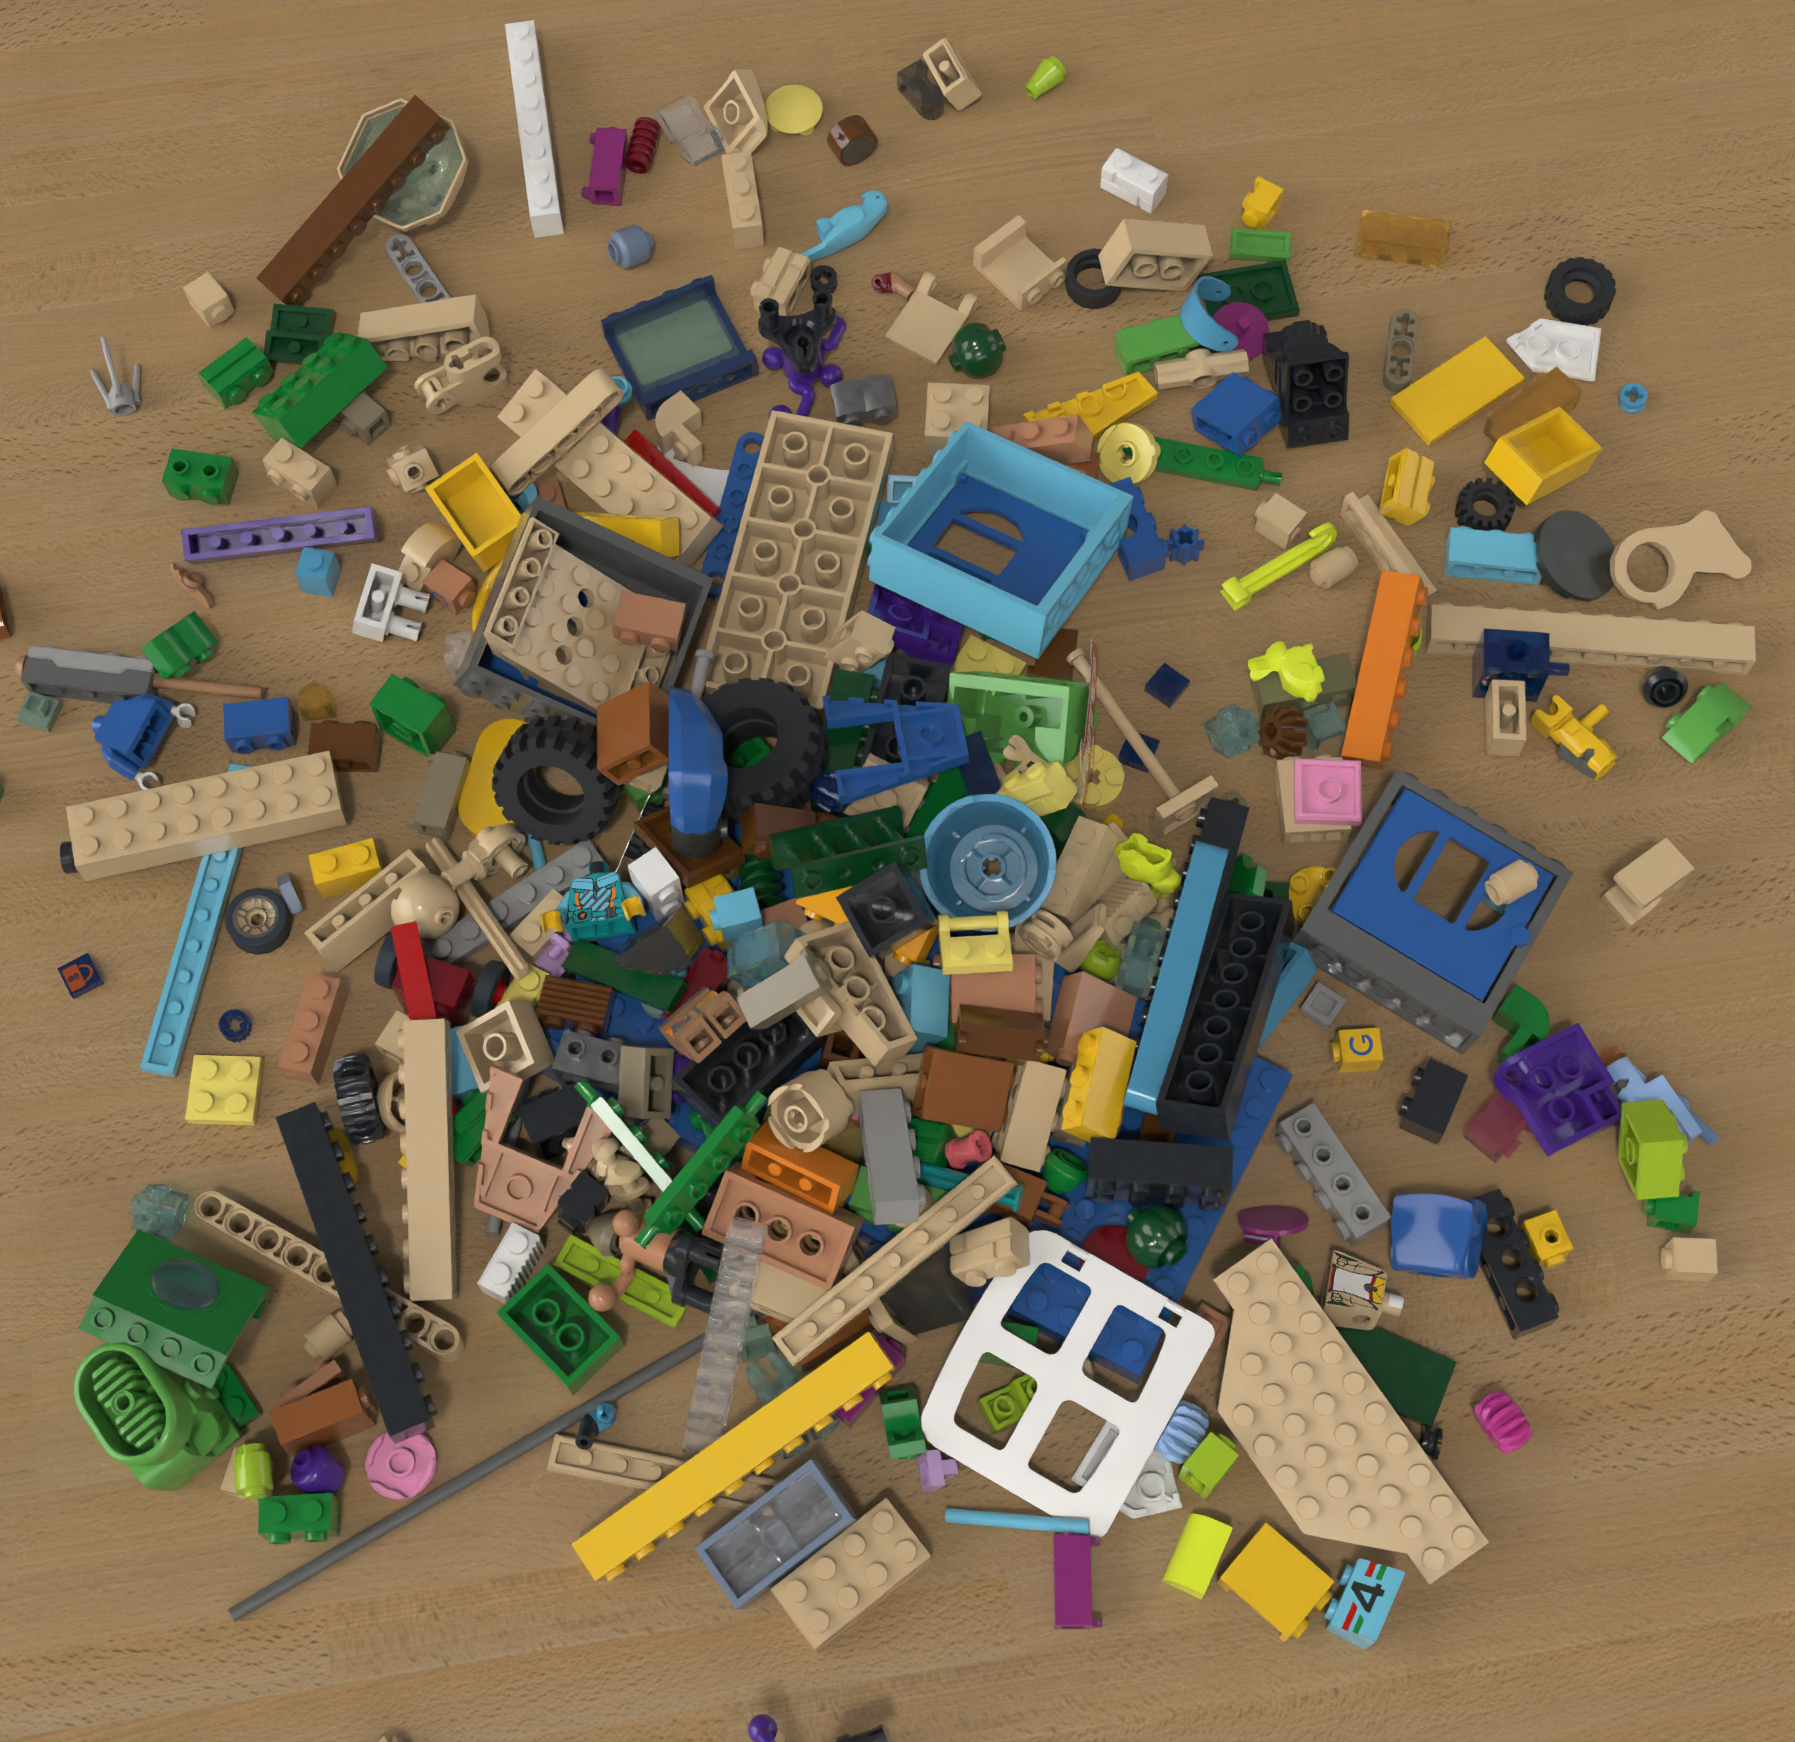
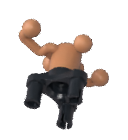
M667 1160L671 1165L667 1171L675 1178L678 1174L675 1164ZM660 1188L658 1190L656 1200L663 1193V1191ZM651 1206L645 1210L644 1214L637 1215L632 1210L626 1209L617 1212L613 1218L612 1225L615 1233L620 1236L619 1248L623 1254L620 1261V1271L622 1273L612 1287L607 1284H598L589 1291L588 1301L591 1308L596 1311L605 1312L614 1307L634 1280L636 1275L635 1265L638 1261L666 1273L671 1302L681 1307L688 1305L710 1316H715L720 1308L722 1295L695 1286L694 1280L699 1268L702 1265L712 1269L714 1272H719L722 1266L718 1262L724 1264L726 1256L740 1262L745 1253L701 1234L703 1228L697 1233L696 1231L688 1233L678 1228L671 1235L658 1233L647 1248L644 1249L634 1241V1238L648 1224L644 1219V1215Z

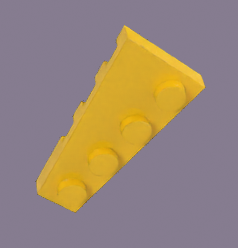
M1136 372L1103 384L1102 388L1090 393L1084 391L1076 394L1074 399L1060 403L1057 401L1049 404L1047 409L1036 413L1033 411L1024 413L1022 421L1030 422L1079 415L1093 433V442L1101 437L1111 426L1122 423L1155 401L1158 392L1140 372Z

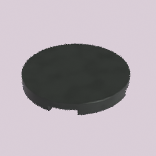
M1564 510L1551 515L1538 526L1533 540L1536 543L1538 557L1536 565L1543 579L1556 593L1566 599L1571 597L1576 600L1592 602L1611 590L1614 583L1610 576V558L1615 548L1608 534L1595 520L1577 511Z

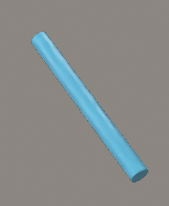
M946 1508L945 1512L946 1523L1050 1532H1074L1089 1535L1090 1520L956 1508Z

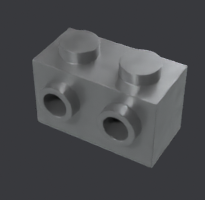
M576 1029L575 1032L564 1030L552 1066L556 1079L576 1083L586 1078L594 1089L618 1094L621 1046H627L628 1044L623 1040L612 1037L608 1038L607 1041L594 1038V1034L582 1029Z

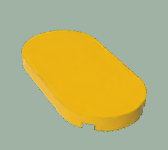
M518 719L496 721L485 728L478 738L458 805L459 816L463 825L475 837L488 826L493 828L506 823L516 825L512 820L508 822L502 814L503 807H498L494 798L496 792L492 789V778L494 776V766L510 737L515 734L520 726L528 724ZM539 766L534 767L536 774Z

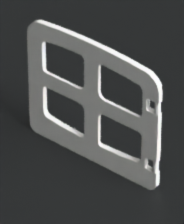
M1046 1230L1033 1231L1029 1233V1246H1027L1030 1250V1265L1017 1269L1016 1273L1012 1276L994 1277L965 1324L923 1410L921 1417L922 1431L926 1439L937 1449H940L942 1452L1051 1516L1090 1520V1537L1101 1538L1109 1530L1213 1342L1215 1332L1213 1326L1207 1320L1061 1236ZM1066 1251L1085 1261L1080 1272L1061 1262ZM1042 1263L1052 1264L1085 1283L1091 1289L1087 1302L1060 1350L1055 1354L1044 1353L1001 1326L1002 1318L1023 1285ZM1117 1305L1125 1306L1161 1327L1165 1332V1340L1157 1361L1136 1402H1129L1087 1378L1082 1371L1086 1357ZM1163 1307L1182 1317L1176 1328L1158 1318ZM985 1352H990L1032 1376L1037 1382L1036 1393L1008 1443L1001 1450L992 1447L963 1430L954 1421V1415L962 1394L981 1355ZM1066 1400H1072L1116 1425L1119 1429L1117 1438L1096 1471L1080 1491L1073 1493L1038 1474L1028 1466L1033 1452L1057 1409Z

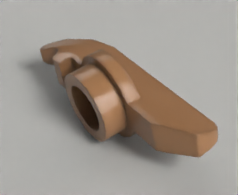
M171 563L170 570L175 581L207 609L212 608L214 602L210 593L203 588V577L196 572L189 571L185 573L186 569L184 567L179 568L176 563Z

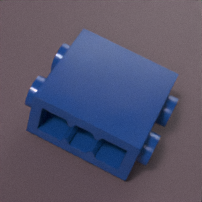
M1234 372L1221 381L1191 409L1195 431L1238 456H1241L1249 448L1253 447L1260 438L1276 427L1279 421L1282 420L1279 397L1273 391H1267L1256 385L1251 379L1243 378Z

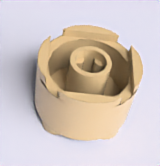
M824 1069L808 1071L777 1088L768 1100V1106L771 1105V1116L768 1117L772 1132L784 1146L790 1149L798 1148L804 1150L802 1152H811L842 1133L848 1124L849 1117L853 1114V1104L846 1097L840 1085Z

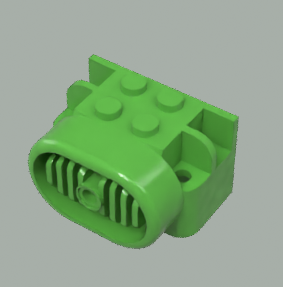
M986 671L951 672L947 703L959 705L968 753L970 755L985 756V762L1003 764L1004 761L1014 762V766H1016L1021 761L1006 758L1003 750L1008 745L1015 749L1008 741L1012 736L1019 735L1025 740L1030 750L1048 763L1058 761L1064 767L1066 762L1073 760L1080 751L1081 738L1084 743L1090 684L1066 678L1032 674L1013 675ZM1095 704L1094 727L1096 733L1098 726V709L1097 705Z
M125 1342L102 1344L93 1349L83 1359L77 1369L73 1393L80 1414L105 1452L114 1460L128 1465L136 1478L150 1490L178 1491L243 1437L218 1400L219 1392L215 1386L211 1389L157 1365L146 1352L137 1346Z

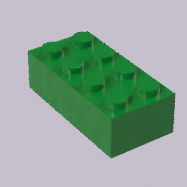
M341 332L334 333L324 341V346L317 353H312L303 360V366L295 373L285 376L281 380V386L278 389L262 397L258 402V407L252 413L273 440L279 441L283 438L301 449L388 367L366 338Z

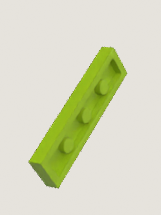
M571 1234L553 1264L556 1269L591 1287L598 1284H607L612 1287L622 1273L620 1271L621 1260L614 1256H602L596 1247ZM635 1268L636 1275L634 1280L619 1301L677 1330L689 1306L681 1307L673 1304L668 1284Z

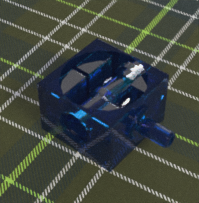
M1484 628L1472 657V697L1485 698L1492 680L1525 681V701L1537 702L1548 676H1567L1570 672V665L1568 663L1550 662V633Z

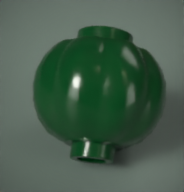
M968 323L956 332L952 340V354L948 355V359L955 372L961 370L969 378L984 379L998 371L1003 362L1002 352L1006 351V346L996 328L990 330L984 323Z
M1152 1205L1144 1210L1137 1207L1128 1215L1125 1221L1128 1225L1125 1236L1128 1251L1138 1264L1152 1269H1161L1165 1265L1173 1267L1185 1256L1188 1251L1186 1241L1189 1236V1229L1185 1218L1177 1210L1165 1205Z

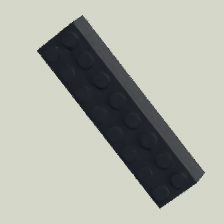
M1230 892L1225 893L1156 1101L1160 1130L1230 1140L1295 929L1292 900Z

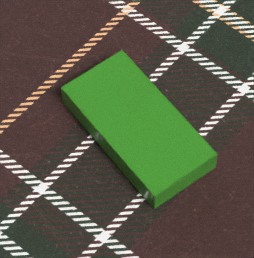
M1231 228L1229 259L1260 262L1286 260V263H1289L1291 232Z

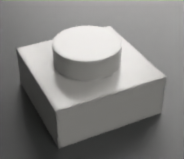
M1318 982L1300 1008L1299 1013L1328 1031L1347 1000Z

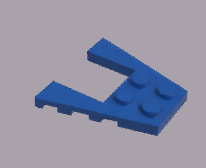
M822 696L827 729L893 721L901 763L835 771L840 805L969 763V753L958 704L916 701V706L898 705L897 700L884 699V704L864 703V698L849 697L848 701H833L831 696Z

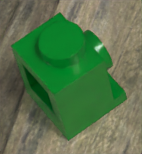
M1679 1191V1197L1645 1199L1642 1211L1643 1214L1647 1215L1646 1226L1689 1234L1697 1225L1700 1192L1692 1191L1688 1196H1683L1682 1192Z

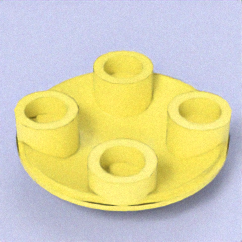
M802 85L783 86L771 93L765 103L768 126L775 132L809 135L814 131V126L820 121L823 113L822 101L818 94Z

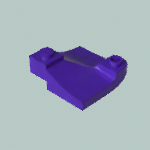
M875 583L867 613L895 627L892 636L894 645L910 657L953 666L964 625Z
M1579 1023L1511 1056L1494 1071V1083L1505 1101H1512L1517 1106L1547 1157L1579 1141L1590 1138L1621 1121L1622 1108L1609 1088L1614 1083V1080Z

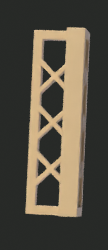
M1354 492L1345 495L1340 515L1381 572L1384 570L1420 575L1425 585L1424 587H1428L1427 601L1435 597L1437 593L1436 588L1385 517L1379 513V509L1369 495L1360 499L1357 498Z

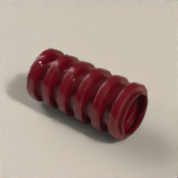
M639 117L636 119L630 139L631 142L626 154L627 157L624 161L627 169L639 174L649 172L661 130L660 124L649 117Z

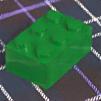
M549 1264L542 1268L496 1312L502 1323L572 1395L578 1392L625 1346L621 1337Z

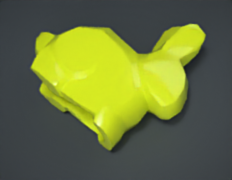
M1277 641L1266 650L1265 655L1248 660L1252 681L1258 682L1270 672L1276 671L1279 674L1282 688L1292 696L1304 698L1309 703L1314 702L1318 693L1322 692L1321 683L1325 681L1323 671L1317 665L1312 653V643L1288 649L1284 642Z
M1133 833L1127 841L1118 842L1114 855L1118 857L1122 872L1130 879L1149 883L1156 900L1158 898L1169 899L1171 893L1179 888L1182 880L1181 875L1172 868V852L1148 843L1146 837L1137 833Z

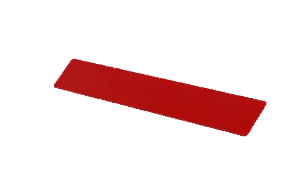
M413 921L392 926L391 932L409 1019H437L417 922ZM452 1094V1112L454 1115L456 1114V1108Z

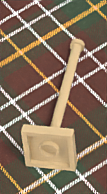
M1079 648L1069 654L1066 660L1070 665H1074L1086 683L1090 684L1091 666L1084 658L1086 653L1082 648ZM1097 676L1096 697L1169 798V801L1156 808L1150 828L1151 834L1156 841H1159L1199 817L1201 807L1208 809L1211 797L1215 798L1219 785L1210 775L1184 792H1180Z

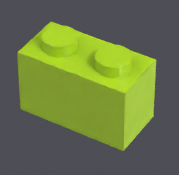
M1210 1432L1184 1463L1178 1478L1206 1501L1237 1461L1239 1454L1235 1452V1444L1222 1434L1216 1436Z

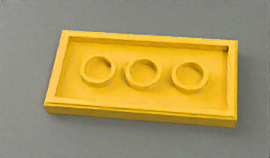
M1484 336L1393 396L1389 404L1428 446H1431L1524 383L1525 377Z

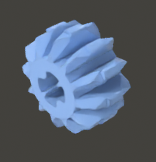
M1184 1400L1179 1401L1155 1445V1451L1171 1462L1185 1463L1206 1435V1430L1209 1426L1208 1414L1193 1403L1190 1404Z

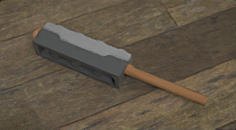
M43 645L42 647L30 646L28 655L20 656L14 665L16 674L21 677V682L29 693L33 692L51 697L112 704L116 700H129L143 693H151L158 696L159 688L260 700L264 697V687L187 678L176 679V677H169L164 680L145 656L129 658L122 657L113 652L95 654L80 648L70 651L62 650L53 645Z

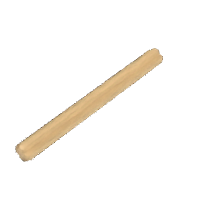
M434 837L432 841L426 843L427 851L442 872L458 864L441 838ZM470 880L457 887L455 892L515 979H522L525 975H528L530 973L529 965Z

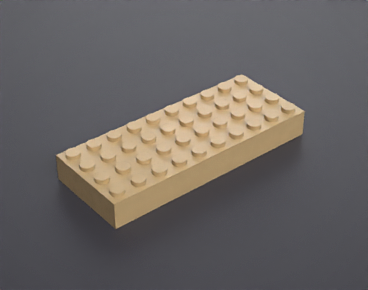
M771 411L705 649L713 652L715 658L714 662L709 665L702 697L707 693L712 694L717 691L718 687L723 684L736 683L738 679H773L776 684L784 682L791 685L794 691L801 692L814 708L823 726L825 714L822 696H830L835 671L839 667L838 664L826 659L825 656L834 630L852 617L868 554L867 543L870 541V536L875 527L880 501L882 500L894 453L893 433Z

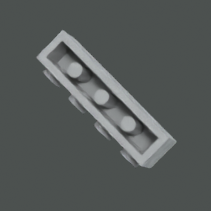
M901 1088L859 1091L858 1119L874 1224L918 1222L919 1207H925V1190L923 1185H917V1178H920L919 1157L912 1156V1151H915L916 1140L914 1129H908L907 1123H911L910 1103L903 1102Z
M1315 1103L1279 1122L1275 1132L1277 1134L1275 1139L1283 1153L1291 1155L1296 1163L1294 1167L1298 1176L1304 1183L1309 1182L1315 1191L1313 1195L1316 1203L1322 1211L1329 1212L1335 1221L1333 1222V1227L1343 1241L1347 1239L1351 1247L1388 1225L1392 1217Z

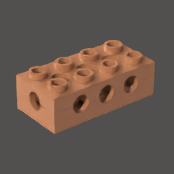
M738 1161L726 1169L701 1234L827 1291L838 1284L865 1218L841 1207L834 1213L828 1212L741 1169L742 1163ZM747 1206L754 1210L756 1217L749 1214ZM778 1220L786 1224L788 1232L780 1227ZM810 1235L818 1238L820 1246L812 1242Z

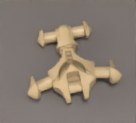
M566 1137L562 1141V1147L568 1153L575 1137ZM614 1137L593 1140L591 1151L594 1158L583 1173H586L605 1187L608 1194L621 1202H626L630 1208L629 1210H632L637 1215L644 1214L645 1210L652 1205V1202L649 1198L641 1200L639 1196L649 1190L651 1184L645 1177H640L643 1173L641 1166L630 1161L628 1157L615 1155V1151L619 1148V1143Z

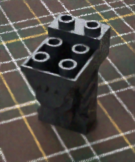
M1310 320L1293 322L1292 325L1285 326L1282 331L1263 333L1262 360L1275 392L1280 399L1282 420L1279 421V429L1287 448L1348 440L1350 417L1346 407L1349 368L1348 352H1343L1334 344L1329 343L1324 326H1318L1317 323Z

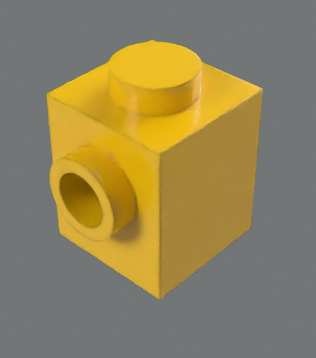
M1556 1210L1526 1220L1518 1228H1522L1529 1240L1528 1251L1532 1260L1538 1261L1540 1266L1545 1265L1547 1269L1555 1268L1567 1261L1565 1257L1573 1250L1571 1241Z

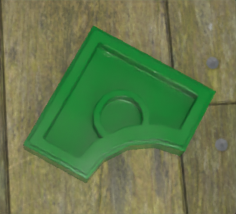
M1244 853L1235 860L1227 892L1263 897L1267 870L1258 865L1253 867V858Z

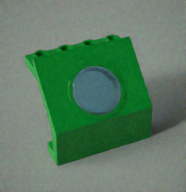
M138 1229L92 1294L94 1297L78 1329L111 1344L125 1342L137 1346L146 1352L157 1365L213 1389L235 1343L251 1317L255 1319L260 1318L274 1287L154 1232Z

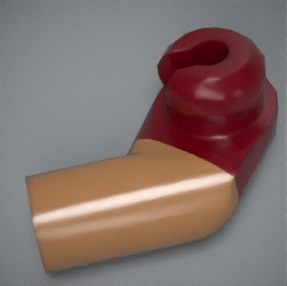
M895 272L877 274L871 280V285L876 292L881 294L897 292L907 301L916 291L913 285Z

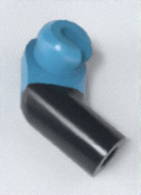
M607 1402L598 1405L597 1411H590L583 1416L575 1440L578 1448L583 1450L590 1449L595 1436L612 1426L616 1414V1409L612 1404Z

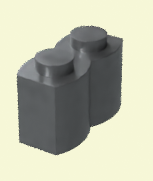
M890 374L873 375L861 380H845L830 385L837 423L859 427L866 423L884 425L898 417L897 403Z

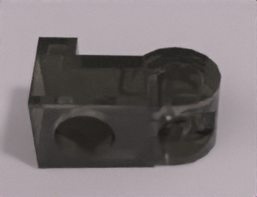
M919 59L897 72V89L924 119H939L944 113V94L939 86L932 84L928 79V66L924 61Z

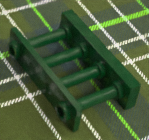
M898 805L768 835L772 866L776 871L791 867L794 897L796 899L855 886L894 861L906 864L910 872L927 869L925 838L923 835L904 839L902 810Z

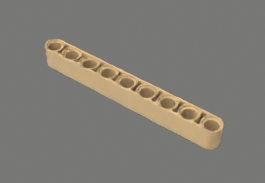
M207 1191L197 1198L195 1202L196 1215L209 1228L341 1303L334 1280L329 1283L322 1282L323 1274L330 1270L324 1252L219 1192ZM221 1204V1209L217 1215L207 1216L211 1206ZM250 1220V1225L246 1231L236 1233V1227L240 1222ZM273 1236L279 1237V1241L274 1248L264 1249L265 1242ZM308 1253L304 1264L293 1266V1260L298 1254ZM386 1288L389 1299L395 1297L400 1307L402 1317L397 1319L401 1331L407 1329L415 1346L445 1362H453L461 1357L465 1350V1341L453 1325ZM414 1320H425L424 1328L420 1332H409L410 1324ZM449 1335L455 1337L451 1348L447 1350L439 1349V1342L443 1337Z

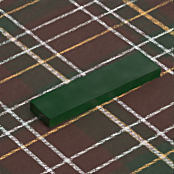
M578 938L561 966L566 972L595 984L612 986L614 992L672 1015L688 988V984L684 980L667 973L654 975L619 967L626 957Z

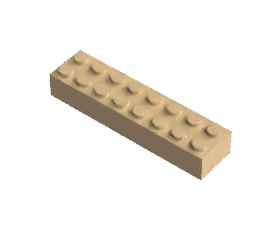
M535 369L498 415V418L517 435L522 437L568 393L549 377ZM601 421L553 464L608 513L679 517L680 556L670 558L690 568L724 527V525Z
M330 751L66 807L74 863L84 881L347 825L336 766Z

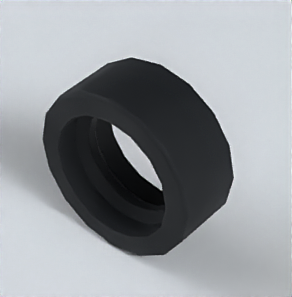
M1101 249L1083 250L1074 255L1068 263L1065 281L1067 294L1074 303L1083 308H1105L1114 303L1121 294L1122 287L1107 286L1104 289L1098 290L1087 289L1080 285L1076 279L1078 273L1085 269H1101L1098 257L1102 251Z

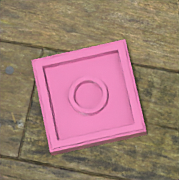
M1295 759L1294 823L1361 826V761Z

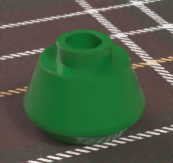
M1054 1149L1045 1156L1042 1176L1048 1182L1047 1187L1051 1191L1063 1194L1064 1192H1072L1087 1180V1166L1070 1152Z

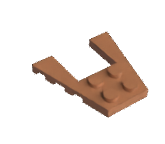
M494 1064L489 1072V1075H491L490 1086L486 1097L485 1109L487 1111L485 1127L482 1131L481 1161L478 1164L473 1207L538 1234L557 1209V1201L567 1189L570 1190L572 1182L580 1172H584L594 1158L591 1151L593 1140L608 1139L612 1131L593 1108L587 1106L563 1167L502 1142L526 1077Z

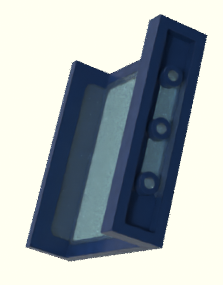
M712 275L697 278L690 284L675 290H668L658 297L648 301H641L631 308L611 313L606 318L600 320L603 336L625 379L631 384L633 395L647 421L656 418L659 407L680 390L692 402H695L759 375L757 358L752 349L747 351L716 294Z

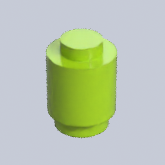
M253 1443L236 1448L237 1456L233 1458L236 1493L244 1495L245 1500L265 1498L267 1496L266 1492L273 1489L270 1453L266 1452V1445Z

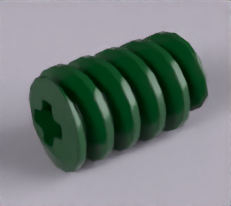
M742 840L737 843V845H738L741 849H742ZM745 854V863L738 866L740 868L738 871L739 879L742 881L740 889L744 890L753 887L759 910L785 902L783 897L775 896L783 892V886L774 884L782 878L781 873L773 871L775 869L772 866L771 858L759 859L755 855Z

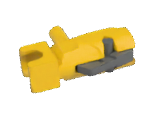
M1554 695L1548 708V712L1551 715L1546 714L1540 709L1536 710L1531 718L1532 727L1545 739L1550 737L1559 745L1558 757L1578 768L1579 771L1595 781H1598L1616 764L1614 761L1618 759L1617 754L1603 738L1599 739L1593 733L1594 729L1592 727L1609 713L1607 707L1599 704L1579 721L1572 714L1573 708L1560 696Z

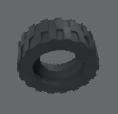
M1569 258L1565 262H1560L1556 269L1554 268L1551 272L1544 294L1546 307L1551 311V315L1554 318H1558L1561 322L1585 326L1589 324L1594 325L1600 319H1603L1607 311H1609L1616 293V282L1612 278L1610 270H1607L1602 263H1598L1591 258ZM1571 281L1587 283L1593 287L1595 296L1588 303L1575 302L1566 296V285Z

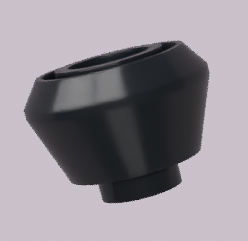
M1659 666L1648 673L1643 686V696L1654 707H1672L1685 697L1688 683L1685 676L1679 671L1668 666Z

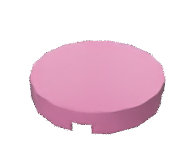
M384 1433L377 1437L368 1449L365 1460L367 1478L373 1489L385 1498L396 1501L414 1499L425 1492L435 1479L438 1467L436 1451L430 1440L421 1433L396 1444L389 1437L388 1433Z

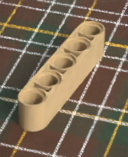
M600 368L593 371L492 464L490 472L509 495L515 496L520 494L620 403L624 396L623 390L605 369Z

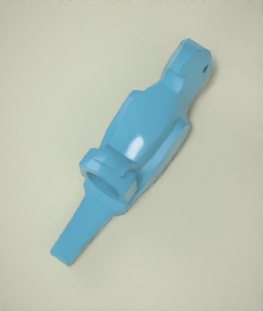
M877 190L867 191L861 196L864 202L863 205L849 206L837 212L831 219L823 217L817 220L815 226L822 243L801 253V255L809 257L812 262L830 256L863 239L888 211V203L883 193Z

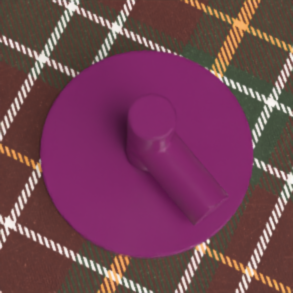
M1235 302L1223 306L1215 313L1213 319L1238 338V345L1233 350L1244 349L1247 352L1248 361L1255 359L1262 353L1263 333H1270L1266 317L1258 308L1247 303Z
M1259 1206L1240 1213L1238 1224L1245 1230L1243 1234L1244 1242L1263 1245L1272 1238L1281 1251V1236L1305 1230L1309 1225V1218L1303 1211L1291 1207Z

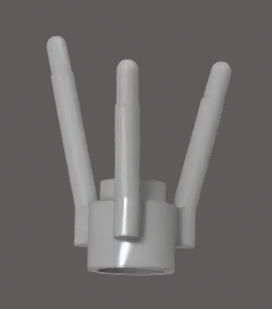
M102 336L100 340L113 385L110 388V392L108 393L95 369H91L90 374L106 402L108 412H112L116 416H127L135 412L136 405L141 404L139 395L140 365L135 364L132 390L126 384H119L107 338Z

